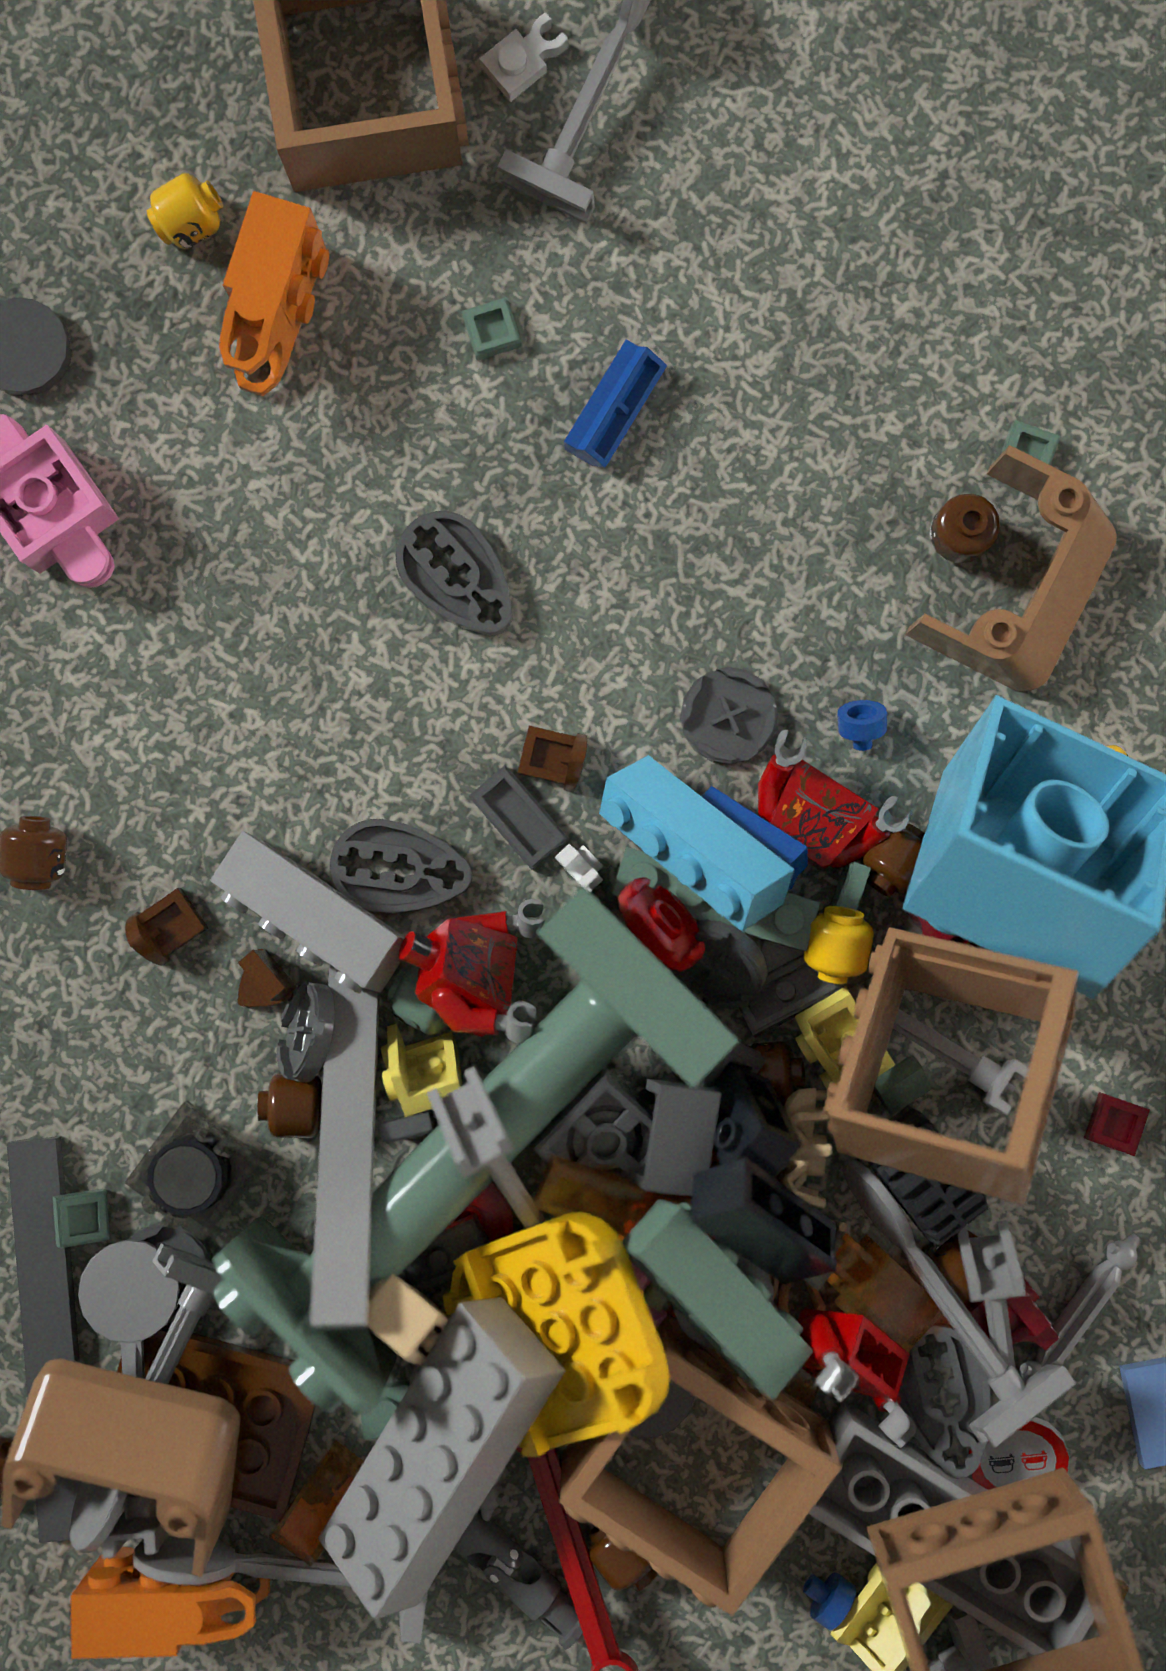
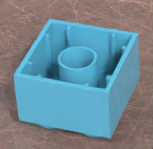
M996 695L943 771L903 910L927 920L931 926L942 933L961 936L990 951L1078 971L1077 992L1094 999L1161 929L1166 896V774Z

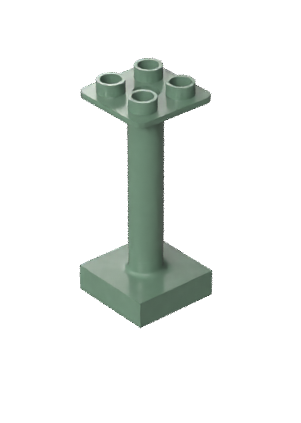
M583 886L536 932L580 976L578 984L532 1030L531 1036L525 1042L519 1043L483 1080V1084L514 1149L505 1155L510 1163L634 1038L642 1037L692 1088L739 1041ZM440 1124L373 1191L369 1291L379 1281H387L392 1274L398 1277L494 1180L486 1167L464 1177L454 1161ZM257 1217L214 1257V1265L219 1274L224 1278L214 1289L217 1303L224 1313L245 1332L258 1336L270 1325L299 1355L289 1367L291 1376L300 1390L316 1406L326 1412L334 1413L346 1402L354 1411L366 1416L380 1400L397 1360L395 1350L369 1327L365 1329L313 1330L310 1326L314 1251L311 1254L298 1252L269 1221L262 1217Z

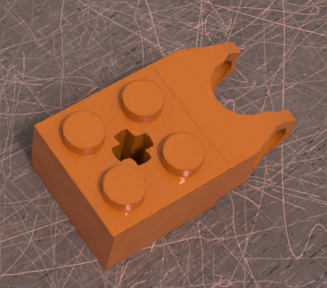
M257 191L252 192L223 282V287L230 298L224 314L219 348L226 368L234 369L239 388L265 396L278 385L286 370L301 323L308 324L311 320L315 306V296L311 292L316 277L322 279L325 276L329 263V250L326 249L322 238V231L318 228L311 208ZM237 339L236 353L233 358L230 352L231 345ZM268 360L271 371L265 381L252 383L245 378L244 373L251 375Z
M122 1547L114 1558H103V1554H101L71 1594V1659L176 1657L182 1645H203L237 1638L254 1627L256 1623V1604L269 1595L270 1579L259 1578L260 1588L254 1593L241 1584L232 1581L234 1573L211 1583L199 1585L173 1584L157 1581L142 1575L133 1565L134 1549L131 1547ZM246 1610L245 1619L240 1623H226L220 1617L226 1613Z

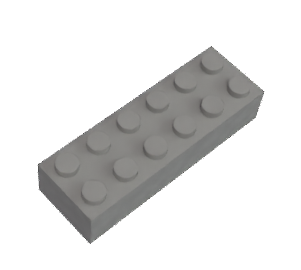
M502 1297L462 1302L458 1305L318 1538L374 1620L417 1606L565 1372V1369Z
M843 1400L829 1422L841 1470L808 1513L817 1520L875 1555L867 1526L987 1491L986 1488L968 1477L956 1478L946 1474L922 1448L911 1441H908L902 1448H899L879 1427V1421ZM1067 1539L919 1583L1032 1655L1081 1642L1094 1622L1070 1541Z

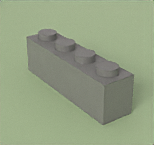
M245 831L241 832L209 880L224 890L220 897L224 902L245 914L250 908L262 917L258 922L261 928L281 940L286 935L300 943L296 952L318 966H322L324 961H326L338 970L334 978L356 993L360 994L363 988L381 993L402 961L398 955L400 945L405 936L267 842Z

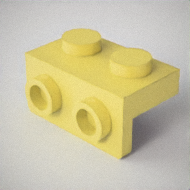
M846 986L795 1016L802 1032L795 1040L810 1064L819 1060L825 1069V1072L820 1074V1078L827 1090L831 1082L839 1083L844 1066L839 1065L841 1046L846 1035L854 1036L859 1021L854 1018L856 1001ZM887 1050L885 1051L878 1076L896 1065Z
M397 1024L387 1026L388 1044L381 1046L382 1057L387 1070L382 1071V1078L389 1099L391 1101L399 1099L405 1117L433 1110L427 1092L437 1088L441 1096L444 1097L463 1086L458 1048L452 1032L405 1046Z
M876 1563L868 1574L867 1580L869 1582L858 1597L854 1599L852 1607L842 1623L831 1631V1636L838 1643L850 1646L872 1671H905L908 1667V1661L881 1573ZM918 1583L905 1587V1592L923 1646L952 1608L953 1604Z

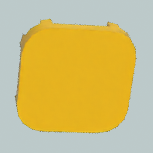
M584 1212L565 1214L484 1244L464 1253L453 1261L456 1268L452 1274L451 1291L443 1295L446 1315L454 1313L462 1302L502 1297L565 1369L563 1376L518 1445L523 1448L522 1456H540L551 1448L618 1430L622 1434L658 1411L667 1396L670 1375L666 1356L627 1252L616 1232L602 1219Z

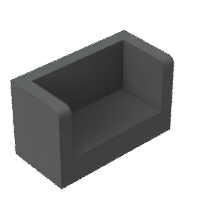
M647 1079L646 1089L657 1094L645 1172L633 1171L631 1182L645 1191L693 1196L694 1173L710 1168L721 1093L704 1086L695 1085L692 1088L689 1084Z

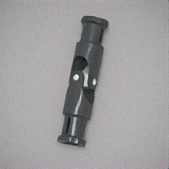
M478 1509L454 1547V1550L473 1567L479 1569L497 1589L533 1621L540 1619L559 1637V1644L565 1650L569 1649L583 1633L572 1599L560 1589L561 1582L519 1544L511 1540L491 1519L484 1521L481 1511ZM519 1567L522 1574L521 1583L510 1577L512 1572Z

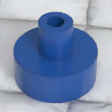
M857 700L848 702L838 709V732L842 737L852 740L853 747L856 750L866 751L871 749L873 740L882 737L887 732V709L881 703L870 700Z
M837 1572L832 1573L825 1582L814 1574L810 1575L802 1591L813 1599L810 1608L811 1618L829 1631L837 1628L852 1607L856 1595V1586Z

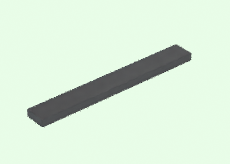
M61 1136L15 1140L7 1143L27 1399L33 1382L45 1363L54 1359H65L80 1363L70 1247L58 1248L55 1237L52 1196L66 1194ZM58 1476V1481L53 1491L46 1497L36 1498L39 1543L71 1540L69 1534L71 1514L82 1481Z

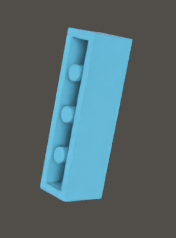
M648 755L606 778L599 814L741 931L746 930L783 905L794 869Z

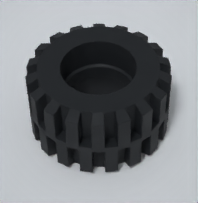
M909 1105L888 1120L941 1135L922 1112ZM867 1161L927 1240L938 1246L989 1209L985 1194Z

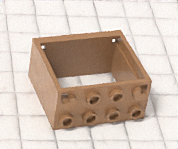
M253 0L276 147L294 192L463 165L460 147L468 146L469 140L446 0H421L438 109L303 130L285 15L379 0Z
M889 927L883 946L877 945L875 952H872L870 957L869 973L873 974L869 990L861 989L856 1000L854 1018L859 1021L854 1036L846 1035L841 1046L839 1065L844 1066L839 1083L831 1082L827 1090L828 1098L823 1111L829 1116L828 1131L833 1133L837 1152L1025 1206L1075 1015L1078 971ZM905 989L1041 1022L1006 1153L866 1115Z
M668 1314L658 1326L656 1332L666 1356L670 1375L669 1379L787 1456V1460L730 1536L724 1547L604 1469V1466L632 1428L622 1434L618 1430L567 1445L562 1452L559 1503L564 1506L567 1513L581 1523L590 1522L605 1532L609 1540L619 1549L627 1552L632 1550L648 1560L651 1567L662 1577L669 1580L675 1578L689 1587L697 1599L711 1608L718 1606L733 1616L841 1470V1464L827 1419L783 1390L772 1400L750 1388L714 1349L695 1343L682 1331L678 1320Z
M1064 1468L866 1527L910 1671L930 1670L905 1587L1065 1539H1070L1099 1636L984 1671H1144L1094 1508Z

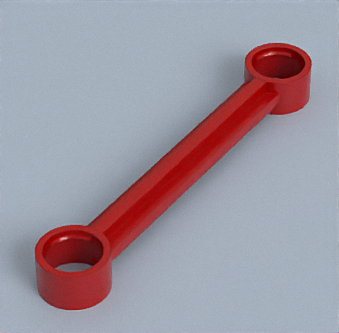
M518 1446L516 1450L522 1454L523 1448ZM556 1447L549 1449L540 1456H527L592 1662L590 1671H600L609 1665L619 1666L626 1671H639L634 1659L619 1649L580 1523L572 1518L564 1506L559 1503L561 1463Z

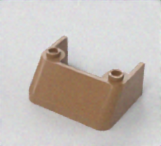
M1009 445L990 466L987 475L1038 500V508L1044 520L1064 531L1023 616L1020 617L1004 609L990 610L977 619L970 634L967 635L924 613L908 628L905 635L1015 691L1029 692L1041 687L1049 679L1115 547L1116 531L1083 482Z
M65 1359L50 1360L44 1364L33 1382L3 1470L2 1527L12 1529L28 1499L48 1496L53 1491L58 1481V1476H63L157 1500L156 1514L164 1529L175 1537L196 1539L192 1575L202 1577L230 1511L240 1426L239 1413L231 1403L219 1397Z

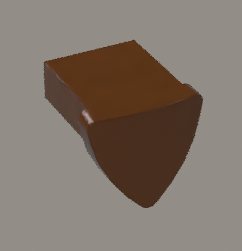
M529 725L517 773L564 785V790L574 792L585 763L587 735L577 733L576 736Z
M182 888L175 889L142 913L136 912L127 919L125 925L129 945L146 960L160 966L171 961L170 954L208 929Z
M265 949L252 950L238 962L244 970L238 991V1004L240 1006L263 1007L280 1004L287 1001L297 987Z

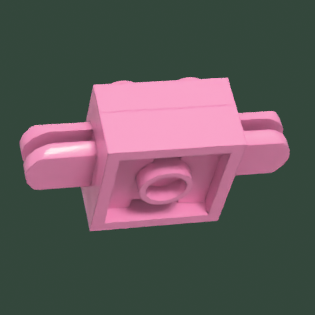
M0 414V533L20 562L39 574L58 562L68 578L83 587L91 588L104 584L111 577L115 566L112 555L97 534L118 521L119 517L66 441L46 424L28 436L24 428L17 421L7 415Z

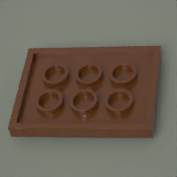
M165 1325L154 1335L144 1339L145 1378L170 1326ZM192 1333L168 1385L222 1398L236 1408L240 1416V1426L230 1507L283 1522L289 1507L316 1405L306 1397L291 1376L289 1367L294 1360ZM122 1358L119 1362L118 1373H122Z

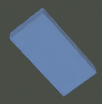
M1166 1357L1120 1365L1138 1462L1144 1469L1165 1466Z

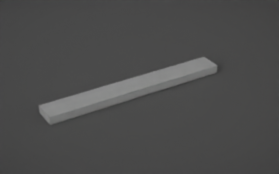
M330 964L328 986L333 994L335 1017L332 1039L324 1061L310 1326L313 1330L368 1328L380 992L363 988L360 994L352 991L334 978L338 970Z

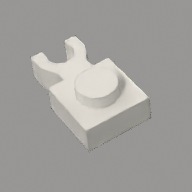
M546 12L535 20L530 33L526 37H523L515 29L479 58L482 70L510 102L547 73L544 59L556 57L569 48L568 38L563 32L552 41H547L541 37L543 33L551 28V18Z
M568 844L555 856V859L589 893L603 881L597 873L603 865L584 845L576 850Z

